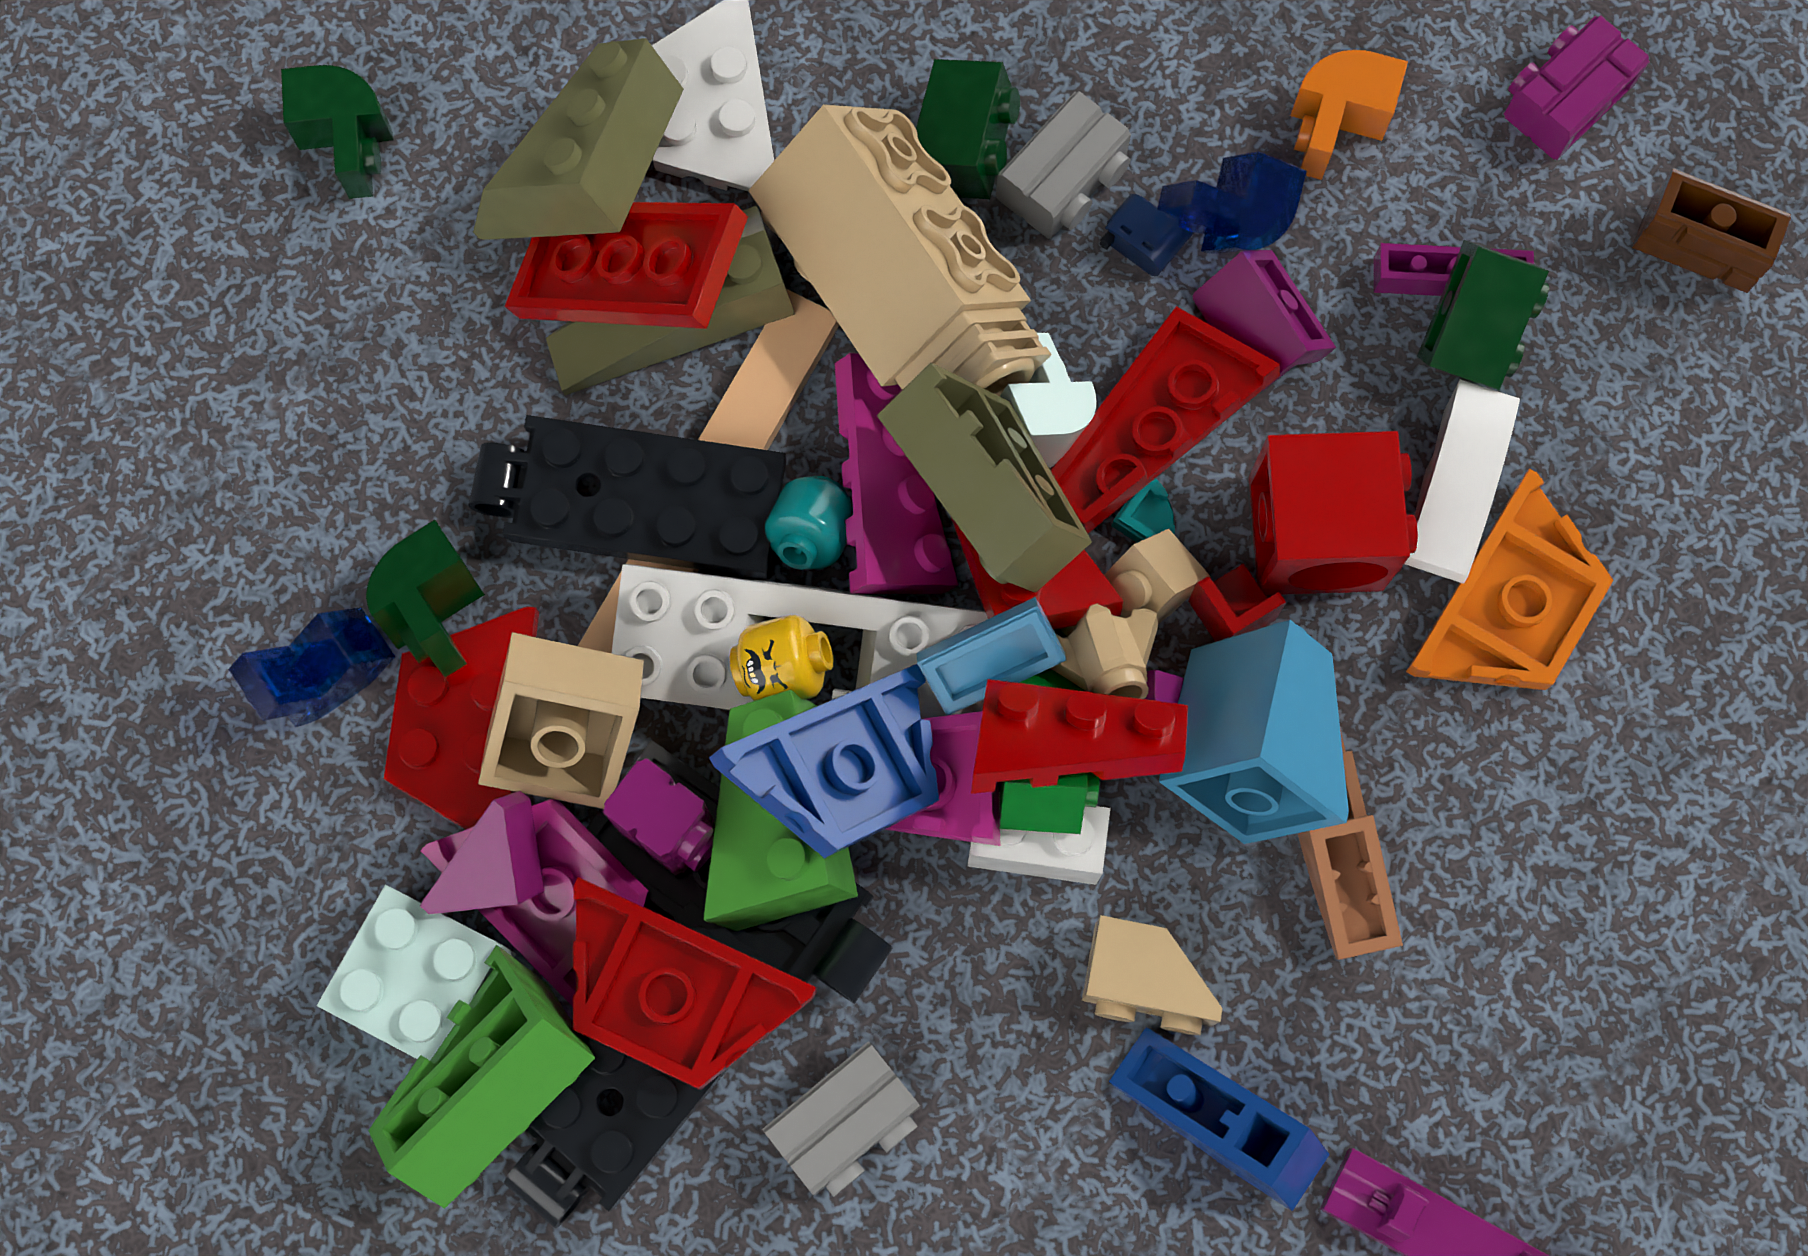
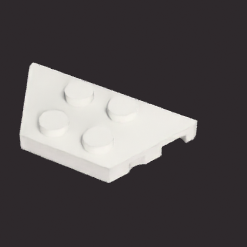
M723 0L652 45L684 88L655 152L653 163L656 171L681 178L686 176L696 177L705 185L726 191L728 186L748 191L773 163L774 156L748 0Z

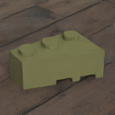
M930 362L877 415L976 549L983 568L997 582L1001 584L1009 582L1036 593L1092 543L1010 401Z

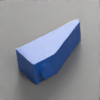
M1147 1027L1143 1030L1109 1080L1111 1085L1209 1156L1291 1211L1294 1210L1330 1155L1309 1127Z

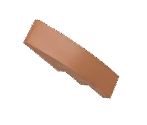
M1342 733L1341 742L1349 808L1347 823L1298 833L1314 894L1335 958L1338 960L1403 946L1374 816L1366 814L1352 751H1345Z

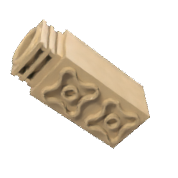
M823 104L748 191L762 210L761 216L764 223L781 238L793 256L794 266L797 271L813 285L880 385L892 386L898 384L903 390L930 362L998 396L1001 395L1008 384L1029 383L1033 373L1052 354L1047 347H1043L1039 342L1038 334L1034 329H1030L1026 323V317L1021 312L1031 300L1019 284V273L1013 264L1003 257L990 243L986 235L985 226L979 216L970 208L964 206L950 187L951 178L948 172L924 150L919 142L917 130L913 123L904 114L894 109Z

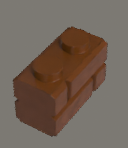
M1673 168L1663 181V184L1660 185L1652 196L1632 248L1712 280L1716 278L1721 279L1723 284L1748 293L1758 282L1759 278H1762L1772 267L1789 225L1791 214Z

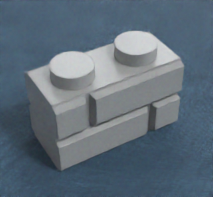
M1080 91L1074 92L999 172L997 176L996 197L1002 204L1019 217H1023L1029 225L1048 239H1051L1063 225L1072 230L1088 213L1092 205V200L1089 197L1101 184L1111 188L1128 168L1131 159L1127 156L1131 133L1125 125L1108 112L1104 114L1100 106Z
M868 1041L762 1130L813 1195H817L826 1187L831 1195L835 1197L865 1172V1169L857 1161L878 1143L886 1153L889 1152L918 1127L910 1116L920 1108V1105Z

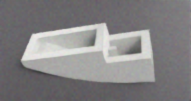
M1461 379L1459 380L1444 410L1434 454L1425 471L1414 515L1418 529L1417 548L1415 553H1410V557L1404 563L1405 565L1463 584L1465 583L1497 489L1520 398Z

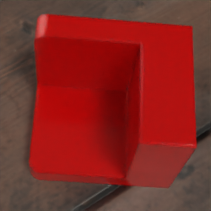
M1241 564L1215 581H1212L1209 576L1203 578L1196 583L1188 600L1215 642L1268 626L1277 619L1286 604V601L1279 592L1267 598L1244 564Z

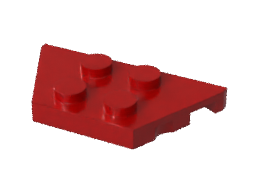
M526 606L450 635L467 664L446 678L430 657L418 663L410 651L401 655L383 779L465 830L477 824L493 800L515 793V791L480 785L478 782L487 733L511 635L513 632L536 637L539 611L536 607Z
M580 877L577 878L573 886V899L576 900V941H573V969L576 972V993L573 995V1030L695 1088L703 1089L808 1004L818 990L817 987Z

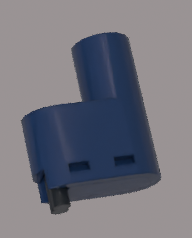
M1187 186L1165 213L1142 196L1130 194L1107 221L1105 229L1108 231L1100 239V246L1106 250L1111 246L1151 276H1158L1214 210V205L1203 191L1193 186Z

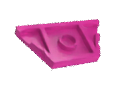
M549 799L531 806L545 892L517 905L478 909V911L573 1007V995L576 993V972L573 969V941H576V900L573 899V886L577 878L580 877L644 907L648 890L559 800ZM474 827L430 842L422 848L421 852L442 873Z

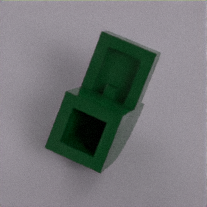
M314 65L281 69L283 123L298 149L307 150L333 147L335 174L348 198L373 197L372 175L381 174V156L377 142L393 141L394 138L389 121L371 86L358 74L339 66Z
M433 520L395 544L379 560L368 581L366 590L367 606L371 616L394 646L399 650L406 645L418 663L430 657L445 678L467 664L442 622L485 594L436 520Z

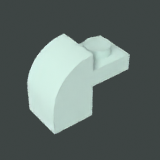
M1037 333L1039 342L1043 347H1047L1052 355L1033 373L1029 383L1008 384L1000 397L1011 402L1047 466L1051 468L1070 449L1092 420L1096 410V393L1092 381H1070L1065 365L1060 359L1049 333Z

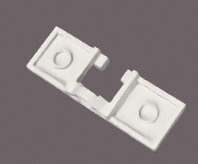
M623 564L611 654L644 660L640 698L730 710V708L753 702L750 696L743 697L735 686L730 668V650L733 646L738 645L739 636L747 626L764 622L765 616L780 618L787 615H798L805 618L807 622L863 629L856 690L917 664L916 653L986 621L988 618L985 611L888 599L874 595L850 594L849 591L761 580L753 581ZM926 680V683L918 688L921 719L946 716ZM834 689L832 700L852 691ZM984 699L951 715L983 711Z

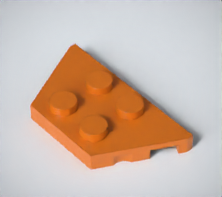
M1529 468L1520 480L1475 555L1465 583H1458L1407 668L1406 672L1410 675L1422 678L1547 690L1556 681L1614 580L1598 557L1591 554L1584 547L1582 535L1569 516L1566 514L1561 517L1540 488L1545 482L1537 472Z

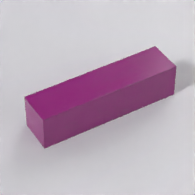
M1381 243L1374 256V293L1441 296L1461 247ZM1492 249L1534 264V251Z

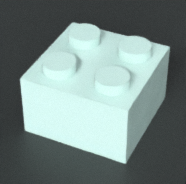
M385 884L317 1006L416 1059L422 1055L431 1060L455 1025V1023L446 1018L459 999L469 1005L493 969L484 962L495 946L498 945L512 957H515L516 953L441 913L428 914L420 907V902Z

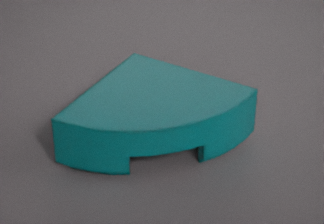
M1155 478L1129 499L1113 520L1112 527L1136 543L1167 529H1170L1175 535L1173 510L1167 498L1168 494L1162 484Z

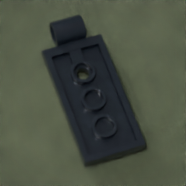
M526 415L524 423L526 432L530 433L527 451L502 443H484L480 446L468 506L470 509L484 515L513 518L512 523L504 522L502 532L504 538L511 542L767 579L772 548L771 542L765 534V522L782 491L786 453ZM585 477H595L601 482L600 490L593 496H582L577 492V485L580 480Z
M651 740L632 767L637 761H642L645 758L649 759L669 774L675 784L681 783L701 798L716 822L720 788ZM604 809L598 811L587 826V829L648 890L646 896L648 901L674 919L690 900L705 911L711 857L698 871L695 872L688 867L685 873L675 876L655 861L648 852L642 851L621 835L603 813ZM857 883L858 897L739 931L726 928L772 967L806 983L814 975L825 985L854 1004L893 949L884 939L853 919L861 906L867 908L874 898L869 891Z
M692 900L687 903L673 920L768 964L725 927L704 921L705 911ZM580 1033L595 1059L580 1073L571 1085L566 1087L530 1123L525 1132L537 1142L516 1163L506 1177L504 1184L554 1228L559 1227L570 1216L590 1189L602 1197L598 1203L608 1212L612 1211L730 1067L700 1090ZM608 1089L618 1090L624 1100L621 1111L613 1116L603 1114L598 1105L600 1095Z

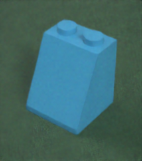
M1292 620L1275 623L1264 628L1191 649L1178 704L1188 705L1186 754L1182 772L1160 774L1159 782L1243 844L1347 823L1349 808L1332 653Z

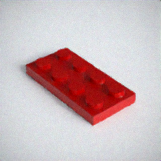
M633 202L620 232L532 237L504 307L519 319L707 329L748 216L735 203Z

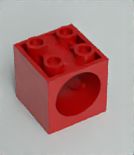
M1398 431L1267 436L1249 475L1257 584L1265 595H1274L1277 592L1281 595L1384 591L1397 572L1401 571L1402 566L1410 557V553H1415L1418 529L1415 516L1413 514H1406L1404 492H1408L1410 489L1412 469L1409 454L1400 453Z

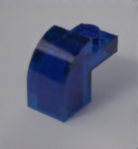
M1259 151L1225 157L1222 160L1216 187L1198 180L1162 186L1157 210L1178 217L1179 227L1191 232L1205 234L1201 252L1222 254L1261 249L1280 239L1293 222L1307 171Z
M362 607L318 613L289 646L242 653L228 670L245 693L247 701L255 708L263 721L288 716L294 727H299L324 717L369 686L396 656Z

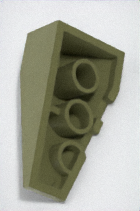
M758 206L743 210L748 219L707 329L568 321L546 337L564 395L795 315Z

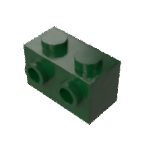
M934 59L916 125L917 136L924 150L948 172L951 178L950 187L959 198L990 200L995 178L1006 166L1007 146L1005 138L1009 124L1014 125L1017 122L1020 110V95L1018 89L1012 87L1003 62Z
M1464 240L1417 357L1430 367L1500 390L1505 376L1512 377L1520 365L1524 353V343L1520 340L1529 318L1535 319L1538 317L1546 303L1549 284L1545 280L1549 271L1533 263Z

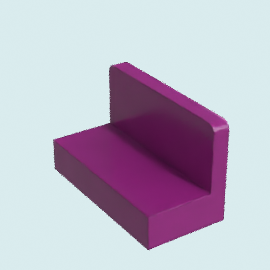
M1272 250L1241 251L1193 294V301L1209 325L1280 364V376L1265 389L1295 365L1316 363L1336 349V346Z

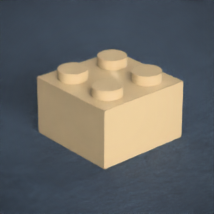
M512 632L487 733L478 784L515 792L521 791L525 794L604 809L605 801L617 787L638 716L644 660Z

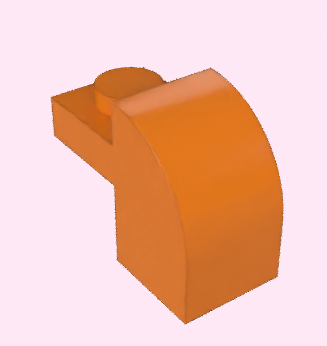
M1346 50L1323 58L1309 70L1302 81L1290 115L1291 117L1302 119L1294 145V150L1304 153L1299 174L1322 180L1333 153L1339 130L1380 141L1383 140L1395 112L1408 61L1366 50Z

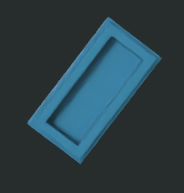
M1036 597L916 653L917 664L946 716L985 698L987 679L1019 683L1066 661L1065 651Z

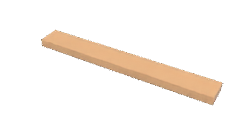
M787 289L795 315L765 324L698 440L768 450L839 327V323L830 310ZM628 559L626 564L693 573H698L699 569ZM621 573L578 644V647L612 653Z

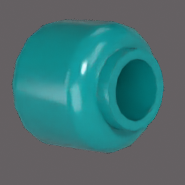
M798 477L788 482L779 494L765 522V534L771 542L772 550L786 565L795 569H824L835 564L847 544L845 520L853 516V502L845 489L838 482L828 477Z

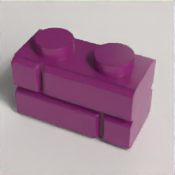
M1601 15L1594 16L1580 31L1573 25L1567 27L1548 49L1547 54L1551 58L1541 68L1534 62H1531L1519 73L1508 88V91L1514 96L1503 114L1505 119L1526 137L1529 136L1532 142L1553 160H1558L1635 86L1650 62L1648 54L1630 39H1623L1621 32Z
M645 758L642 761H637L605 801L603 813L621 835L642 851L648 852L655 861L675 876L685 873L688 867L695 872L698 871L712 855L715 820L701 798L681 783L675 784L669 774L649 759Z

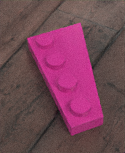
M849 353L835 363L839 433L848 440L849 459L842 463L843 486L852 489L853 516L845 520L847 544L856 547L857 568L849 573L850 594L946 593L959 584L935 502V495L877 417L902 389L898 384L881 386L860 354Z

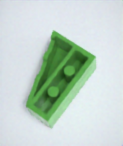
M787 690L730 708L725 746L817 706L807 699H801L794 691ZM721 775L704 921L739 931L858 897L848 847L827 858H823L725 775Z
M498 945L495 946L484 962L493 970L468 1005L459 999L446 1017L455 1025L432 1059L428 1060L422 1055L419 1056L368 1130L387 1172L444 1209L467 1186L471 1185L479 1177L480 1173L517 1136L521 1135L529 1127L530 1123L566 1087L571 1085L580 1073L595 1059L580 1033L573 1030V1022L550 986Z

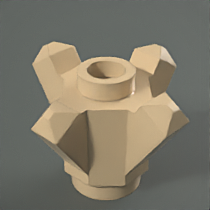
M1099 604L1091 605L1084 617L1077 622L1075 630L1068 637L1062 638L1056 634L1065 651L1066 661L1050 669L1088 692L1144 699L1148 694L1146 665L1158 629L1157 613L1151 609H1133L1131 617L1122 618L1111 615L1110 609Z

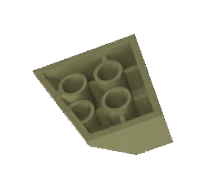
M646 38L597 44L483 189L473 233L478 238L490 240L620 232L684 90Z

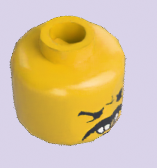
M787 615L747 626L739 636L738 645L731 648L729 656L735 686L743 697L750 696L753 701L787 690L794 691L801 699H811L817 696L822 689L825 671L833 668L832 649L826 634L823 631L815 632L807 620L798 615Z

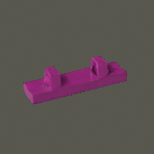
M1354 1148L1348 1149L1320 1207L1321 1211L1403 1256H1549Z

